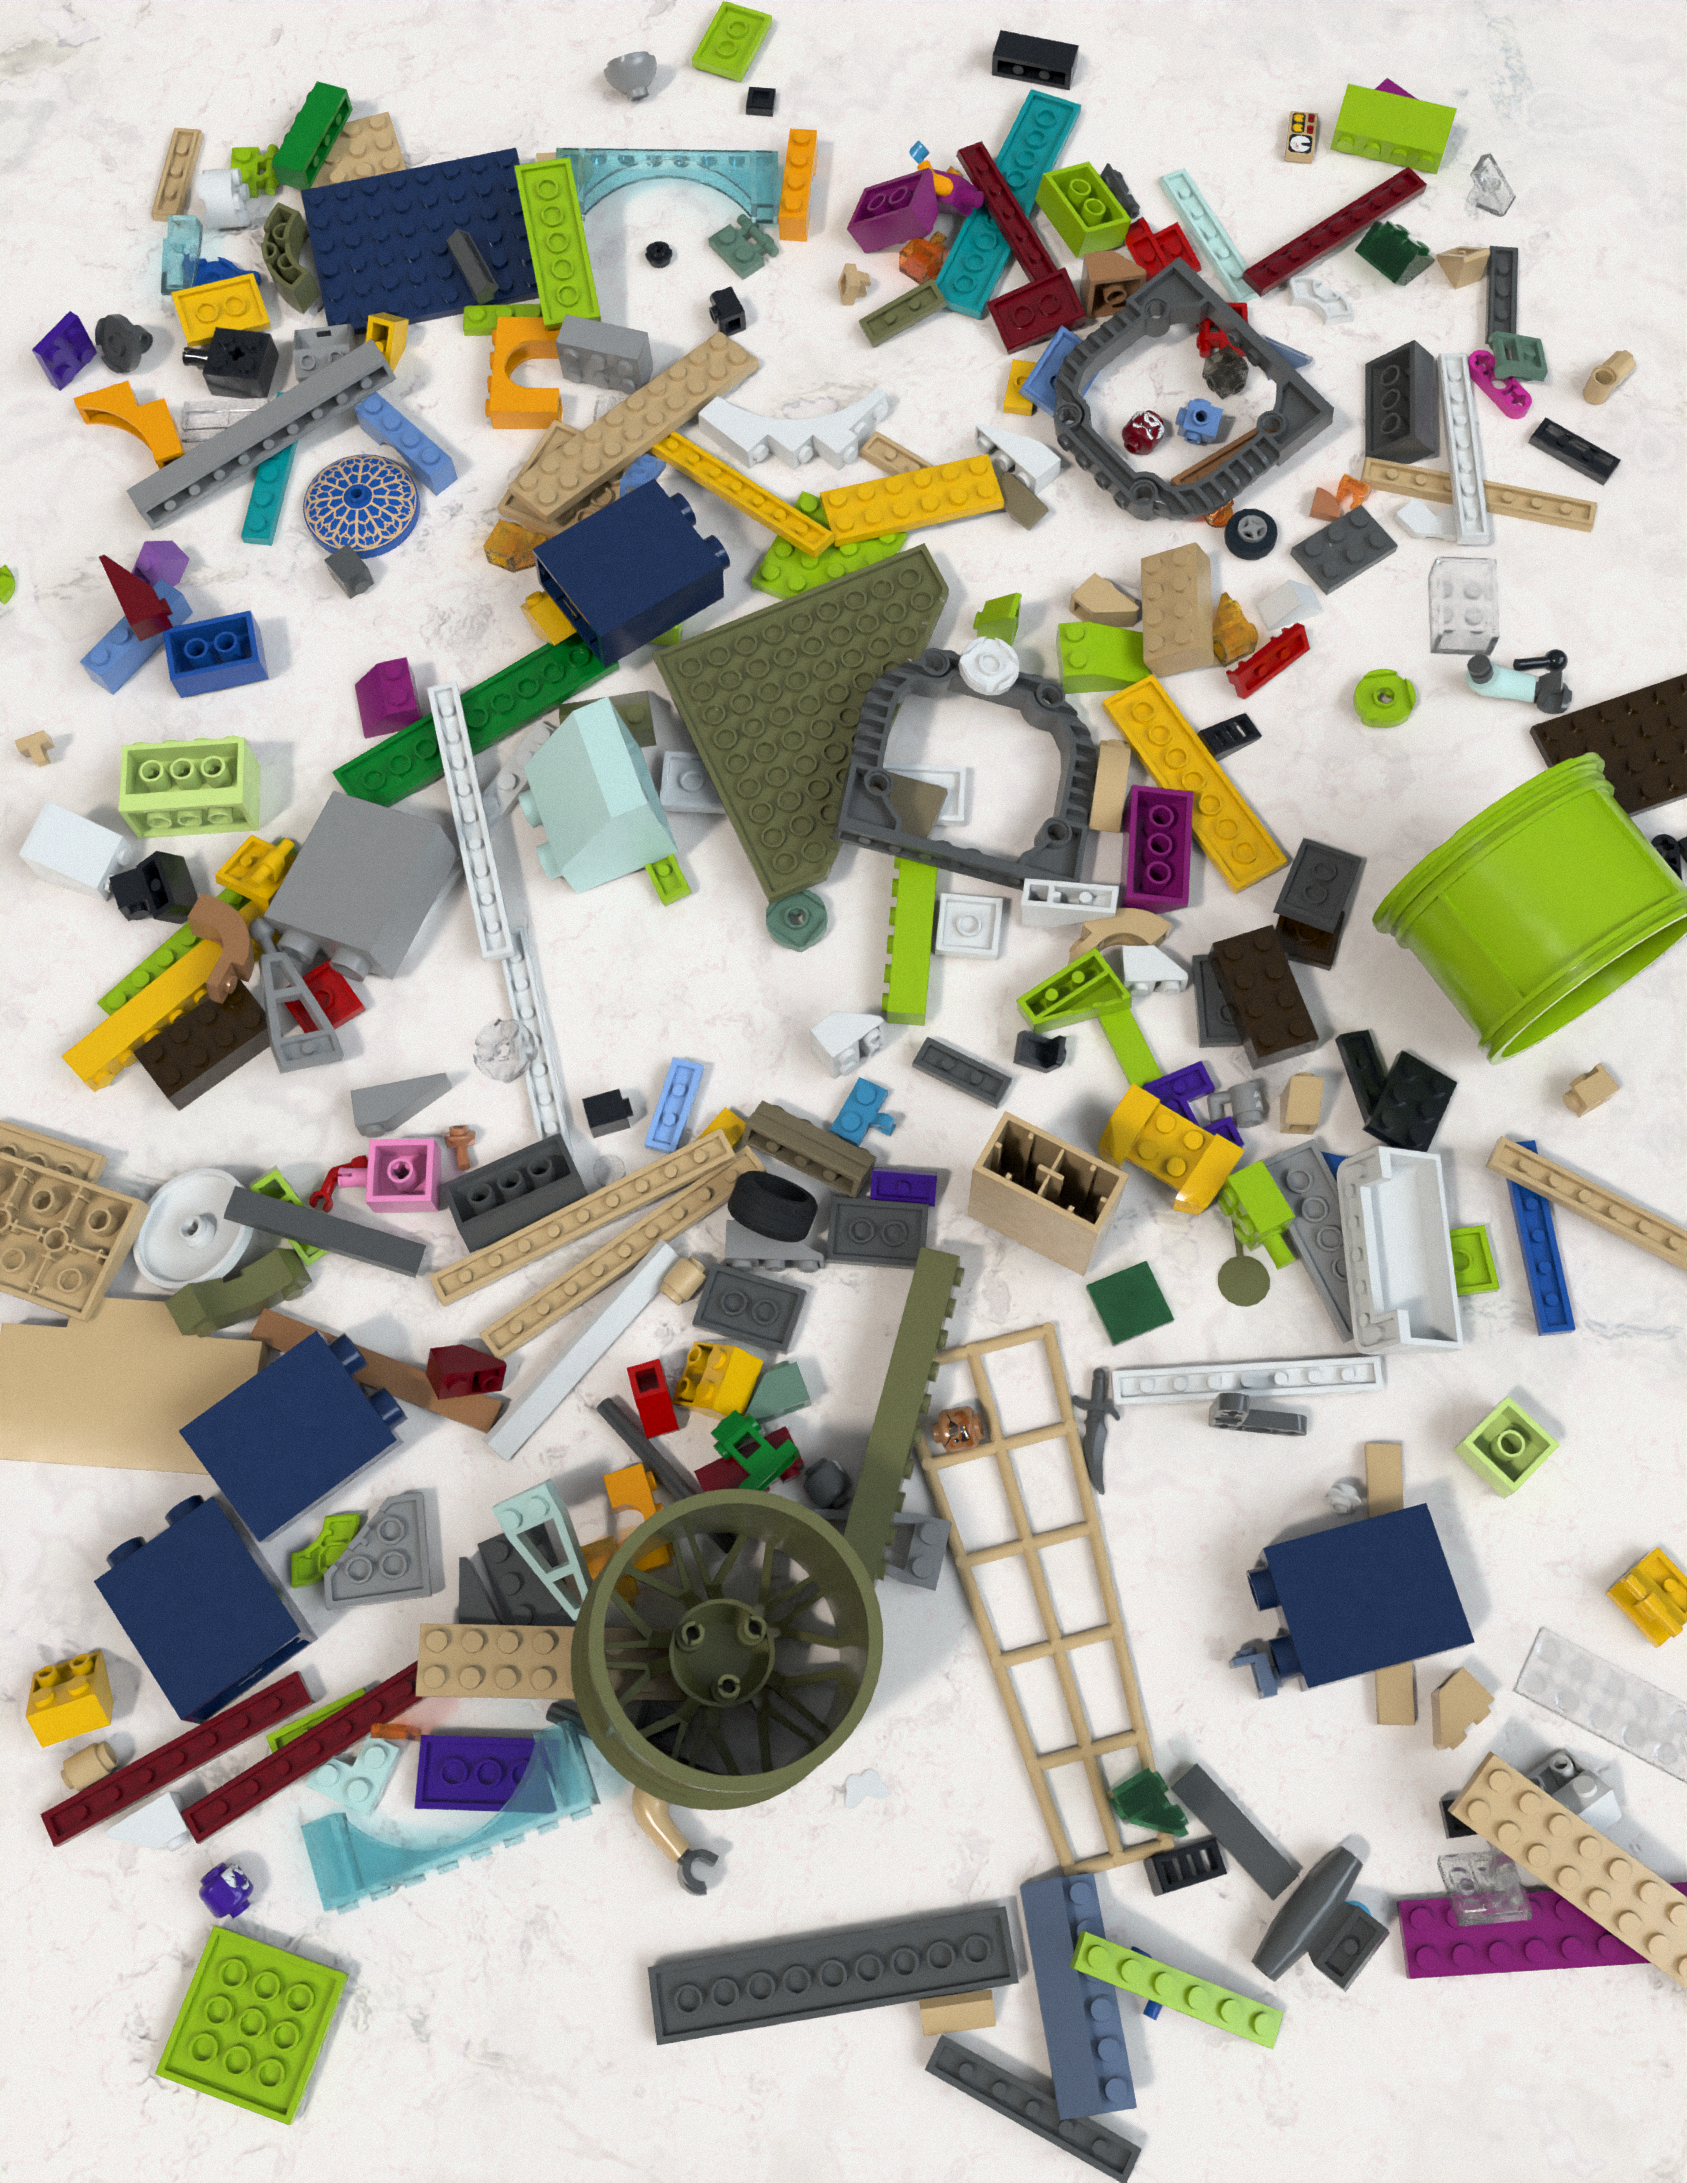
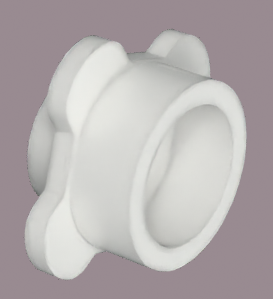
M1342 1483L1333 1484L1328 1490V1497L1323 1498V1503L1340 1514H1354L1356 1512L1355 1507L1361 1504L1357 1490Z

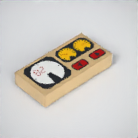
M1290 112L1284 161L1312 164L1317 113Z

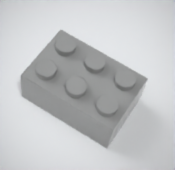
M565 315L555 342L564 379L575 383L582 382L595 385L602 389L618 390L629 395L634 394L649 383L653 372V362L648 332Z

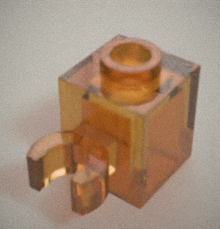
M937 231L929 242L920 237L912 239L899 252V271L919 285L931 278L936 280L943 266V253L946 250V246L942 243L947 237Z

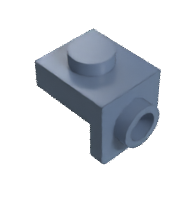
M1256 1648L1235 1652L1236 1659L1229 1661L1230 1669L1247 1665L1251 1666L1259 1700L1278 1695L1276 1688L1281 1687L1280 1677L1276 1666H1270L1267 1652L1257 1654Z

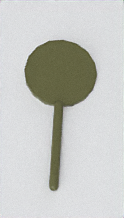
M1231 1218V1220H1232V1227H1233V1233H1234V1227H1236V1224H1235V1222L1233 1221V1219ZM1234 1233L1237 1257L1230 1258L1222 1265L1218 1273V1286L1221 1294L1227 1301L1237 1306L1249 1307L1258 1304L1266 1297L1270 1289V1277L1267 1269L1260 1261L1249 1256H1243L1242 1244Z

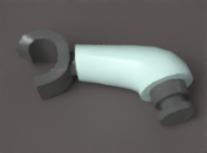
M1482 654L1475 655L1468 661L1466 682L1478 695L1532 703L1534 702V697H1537V708L1549 714L1563 713L1567 710L1569 702L1572 700V691L1568 689L1566 683H1563L1562 671L1546 673L1539 676V682H1536V675L1496 665L1487 656Z

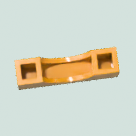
M790 128L778 213L780 240L807 242L810 221L812 177L816 175L818 159L817 130Z

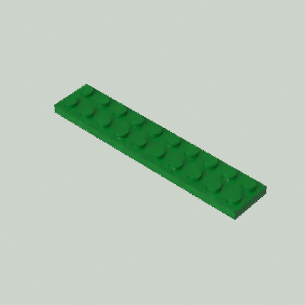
M576 632L555 646L550 643L545 644L463 693L460 697L473 757L620 668L619 662L617 661L604 668ZM432 712L334 770L332 773L346 795L389 808L444 775Z

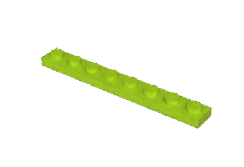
M284 838L278 841L275 844V846H278L284 840ZM295 848L290 851V853L296 856L299 853ZM225 888L215 897L229 904L237 912L251 901V899L228 888ZM187 922L102 997L97 1004L111 1016L204 940V938L192 935L189 922Z

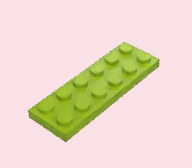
M570 157L514 166L545 330L561 328L565 315L601 322Z

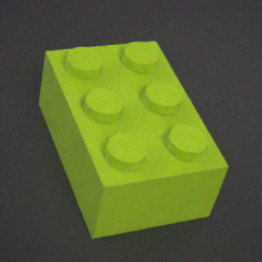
M1089 161L1043 173L1035 201L1076 258L1084 257V254L1102 252L1122 246L1132 219Z

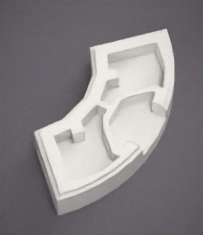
M1294 276L1287 280L1286 286L1291 306L1305 307L1313 310L1321 317L1325 326L1353 322V310L1339 291L1336 290L1334 292L1322 285V281L1308 277Z

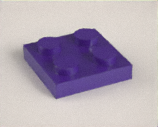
M71 311L32 349L51 385L59 391L71 382L74 376L97 354L79 316Z

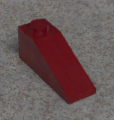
M106 555L99 556L125 616L140 642L173 628L168 617L173 612L165 597L159 599L154 588Z

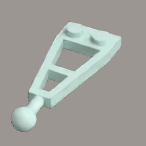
M548 1479L498 1502L491 1510L508 1540L573 1621H576L582 1603L580 1604L561 1578L574 1574L583 1601L593 1581L568 1509L552 1480ZM552 1518L555 1521L569 1560L553 1568L523 1532Z

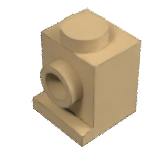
M1599 1063L1594 1066L1588 1075L1584 1073L1574 1079L1569 1084L1571 1089L1562 1098L1566 1107L1574 1111L1580 1118L1610 1100L1620 1088L1603 1065Z

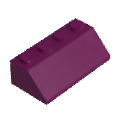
M1139 785L1131 786L1125 800L1119 908H1136L1160 914L1188 906L1193 792Z

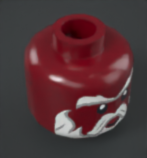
M1150 410L1136 412L1122 429L1121 435L1125 442L1124 447L1126 450L1134 455H1148L1164 437V423L1161 417Z

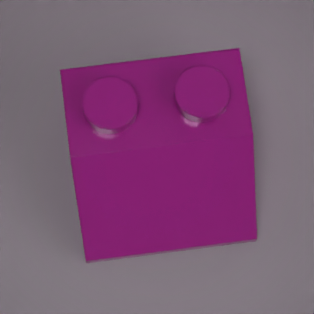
M407 657L377 663L355 684L365 739L399 732L422 718L415 678Z

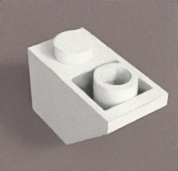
M1154 945L1122 946L1119 958L1121 983L1131 995L1143 996L1149 992L1176 995L1185 991L1188 973Z

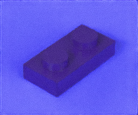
M873 1167L870 1200L920 1203L935 1207L937 1172Z

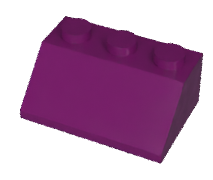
M926 168L864 188L847 227L848 232L864 253L875 250L879 251L885 247L903 244L906 241L930 235L939 214L931 169Z

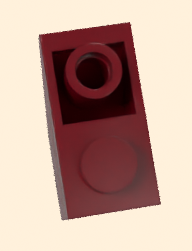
M463 1344L430 1348L426 1376L438 1400L502 1391L507 1365L501 1359Z

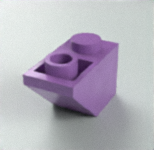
M145 541L132 574L151 587L160 579L174 587L180 582L189 562V557L173 541Z

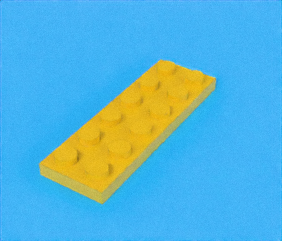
M989 454L820 492V500L829 530L834 533V547L1004 508V499Z

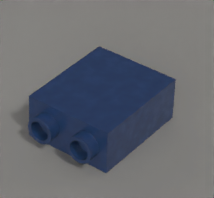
M655 479L650 480L533 549L539 584L604 668H607L724 597L723 571L730 567V560L725 548L714 535L702 539L693 527L696 525V517L686 498L680 493L669 497Z
M316 1330L179 1430V1433L259 1543L271 1542L404 1442L395 1431V1428L406 1421L408 1417L385 1387H382L370 1396L359 1382L355 1374L365 1368L368 1363L345 1332L330 1342L326 1335Z
M194 1495L174 1506L166 1514L165 1520L170 1527L147 1543L144 1537L139 1536L124 1542L114 1549L106 1558L111 1569L96 1579L94 1583L179 1718L183 1721L202 1724L315 1642L318 1637L233 1508L213 1496L205 1501L201 1495Z
M1427 1503L1265 1547L1258 1555L1262 1567L1246 1571L1250 1590L1258 1611L1261 1612L1275 1608L1283 1636L1268 1640L1271 1656L1278 1670L1280 1681L1297 1677L1302 1692L1450 1652L1475 1643Z

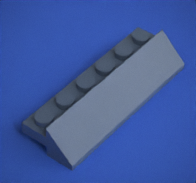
M1094 1873L1067 1877L1059 1876L1019 1886L1059 2120L1137 2108L1115 1986L1069 1967L1081 1930L1106 1940Z

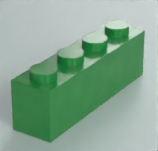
M317 81L312 91L308 93L304 106L296 114L294 124L290 131L285 134L283 144L272 159V168L279 184L300 190L311 188L353 110L347 89Z

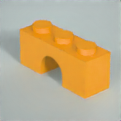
M642 1463L603 1476L611 1506L615 1513L625 1510H637L643 1514L645 1522L653 1514L664 1508L662 1502L655 1503L652 1491L658 1490L653 1471L646 1472ZM671 1542L645 1556L634 1567L651 1574L674 1566L672 1560L674 1552Z

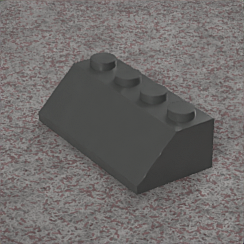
M1416 340L1365 363V458L1371 457L1401 464H1411L1435 453L1434 356Z
M560 1132L441 1185L457 1229L470 1253L499 1241L588 1196Z

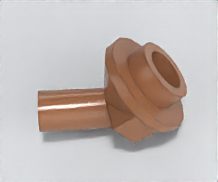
M468 1125L449 1127L450 1132H446L443 1135L447 1148L454 1147L458 1169L461 1171L468 1170L471 1165L467 1146L475 1145L476 1132L469 1130Z

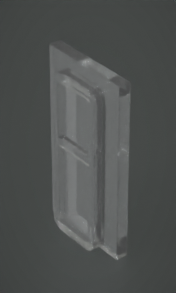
M269 399L184 401L180 420L182 428L181 441L182 443L205 442L267 404Z

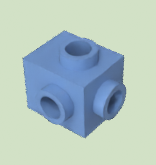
M1204 399L1190 400L1184 408L1180 407L1175 421V424L1179 425L1177 435L1184 437V441L1188 443L1200 444L1202 442L1210 445L1216 438L1223 409L1211 406V402Z

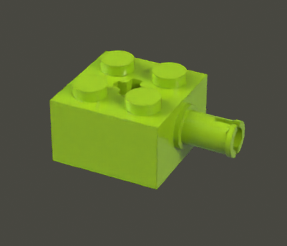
M1260 1160L1228 1176L1218 1194L1219 1199L1217 1202L1224 1216H1230L1235 1222L1234 1233L1238 1241L1242 1245L1246 1244L1250 1252L1264 1245L1277 1270L1294 1262L1296 1259L1282 1236L1286 1233L1295 1215L1263 1161Z

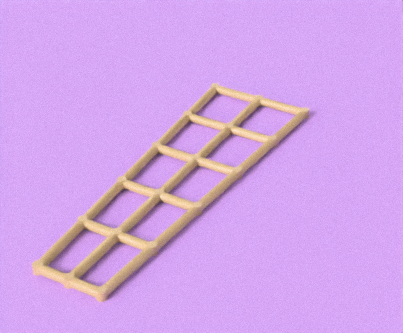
M1047 1322L1041 1326L939 1352L935 1361L940 1362V1366L963 1359L968 1360L991 1442L980 1444L975 1449L932 1457L923 1432L919 1447H914L939 1519L952 1522L947 1542L1056 1851L1063 1876L1095 1874L1173 1851L1174 1842L1172 1841L1157 1776L1149 1733L1146 1728L1102 1537L1101 1525L1078 1433V1425L1075 1420L1055 1333V1326ZM1044 1339L1062 1423L1004 1438L980 1355ZM1066 1436L1085 1522L1032 1536L1008 1451ZM995 1454L1019 1540L966 1554L937 1470ZM1089 1536L1109 1625L1061 1637L1037 1549ZM1023 1553L1048 1641L1001 1654L971 1567ZM1112 1639L1133 1731L1092 1742L1066 1651ZM1053 1655L1078 1746L1037 1757L1006 1668ZM1136 1745L1158 1840L1123 1850L1096 1756ZM1083 1760L1109 1854L1074 1863L1043 1771Z

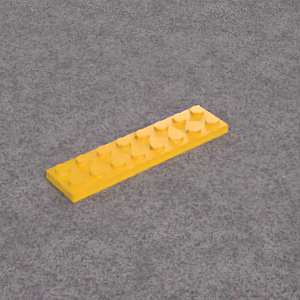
M1154 674L1102 701V709L1126 743L1131 745V750L1158 788L1193 792L1191 834L1234 895L1287 865V858Z

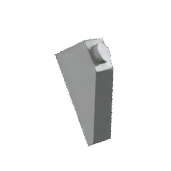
M440 1073L351 1090L355 1127L362 1136L369 1138L380 1137L385 1132L395 1130L452 1089V1084L447 1074Z

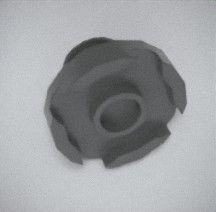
M110 314L105 318H100L95 328L96 345H101L104 353L100 357L106 366L116 373L134 371L139 366L141 354L146 353L153 343L151 333L140 325H133L128 318L121 314Z

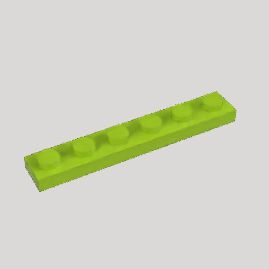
M1081 1930L1069 1966L1070 1968L1267 2048H1274L1284 2012Z

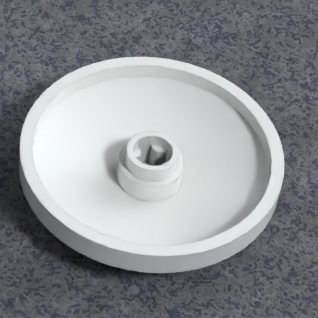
M215 1168L193 1169L174 1177L164 1184L148 1201L147 1205L151 1209L133 1243L135 1262L143 1276L163 1290L177 1293L188 1283H199L224 1277L244 1254L254 1228L223 1219L234 1187L247 1188L229 1173Z

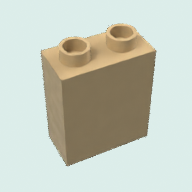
M1005 1111L973 1167L967 1216L1084 1277L1114 1222L1129 1174Z

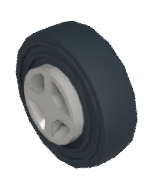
M1255 508L1236 512L1228 520L1224 531L1225 544L1229 551L1236 557L1245 560H1258L1267 556L1274 548L1278 536L1277 525L1273 518L1266 512Z

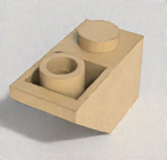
M1094 573L1071 595L1069 611L1082 622L1089 621L1119 628L1133 627L1137 623L1140 607L1137 606L1131 597L1124 596L1119 592L1111 581Z
M1300 1072L1290 1076L1280 1096V1133L1313 1135L1319 1122L1324 1077H1314V1074L1309 1072Z
M1464 1667L1455 1669L1431 1693L1433 1745L1438 1751L1448 1747L1452 1750L1457 1748L1468 1736L1464 1730L1472 1722L1478 1725L1491 1712L1488 1705L1495 1698Z

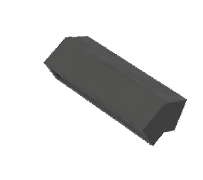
M457 228L446 240L448 248L480 306L495 299L494 293L499 287L470 233Z

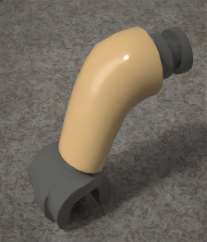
M635 1787L632 1794V1811L637 1823L673 1865L675 1862L679 1864L677 1878L680 1886L691 1895H707L705 1881H699L691 1874V1863L700 1861L713 1867L719 1856L704 1849L691 1851L689 1849L690 1843L682 1835L669 1815L670 1803L655 1798Z

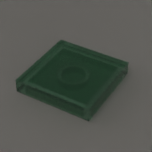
M1147 1261L1086 1285V1290L1113 1347L1173 1323L1175 1320Z

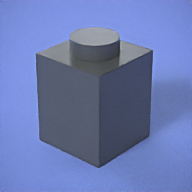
M349 544L324 559L330 575L350 599L364 593L374 584L368 567Z

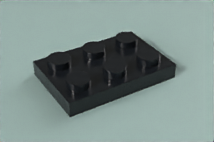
M1400 1051L1395 1057L1362 1130L1392 1148L1427 1152L1457 1082L1407 1052Z

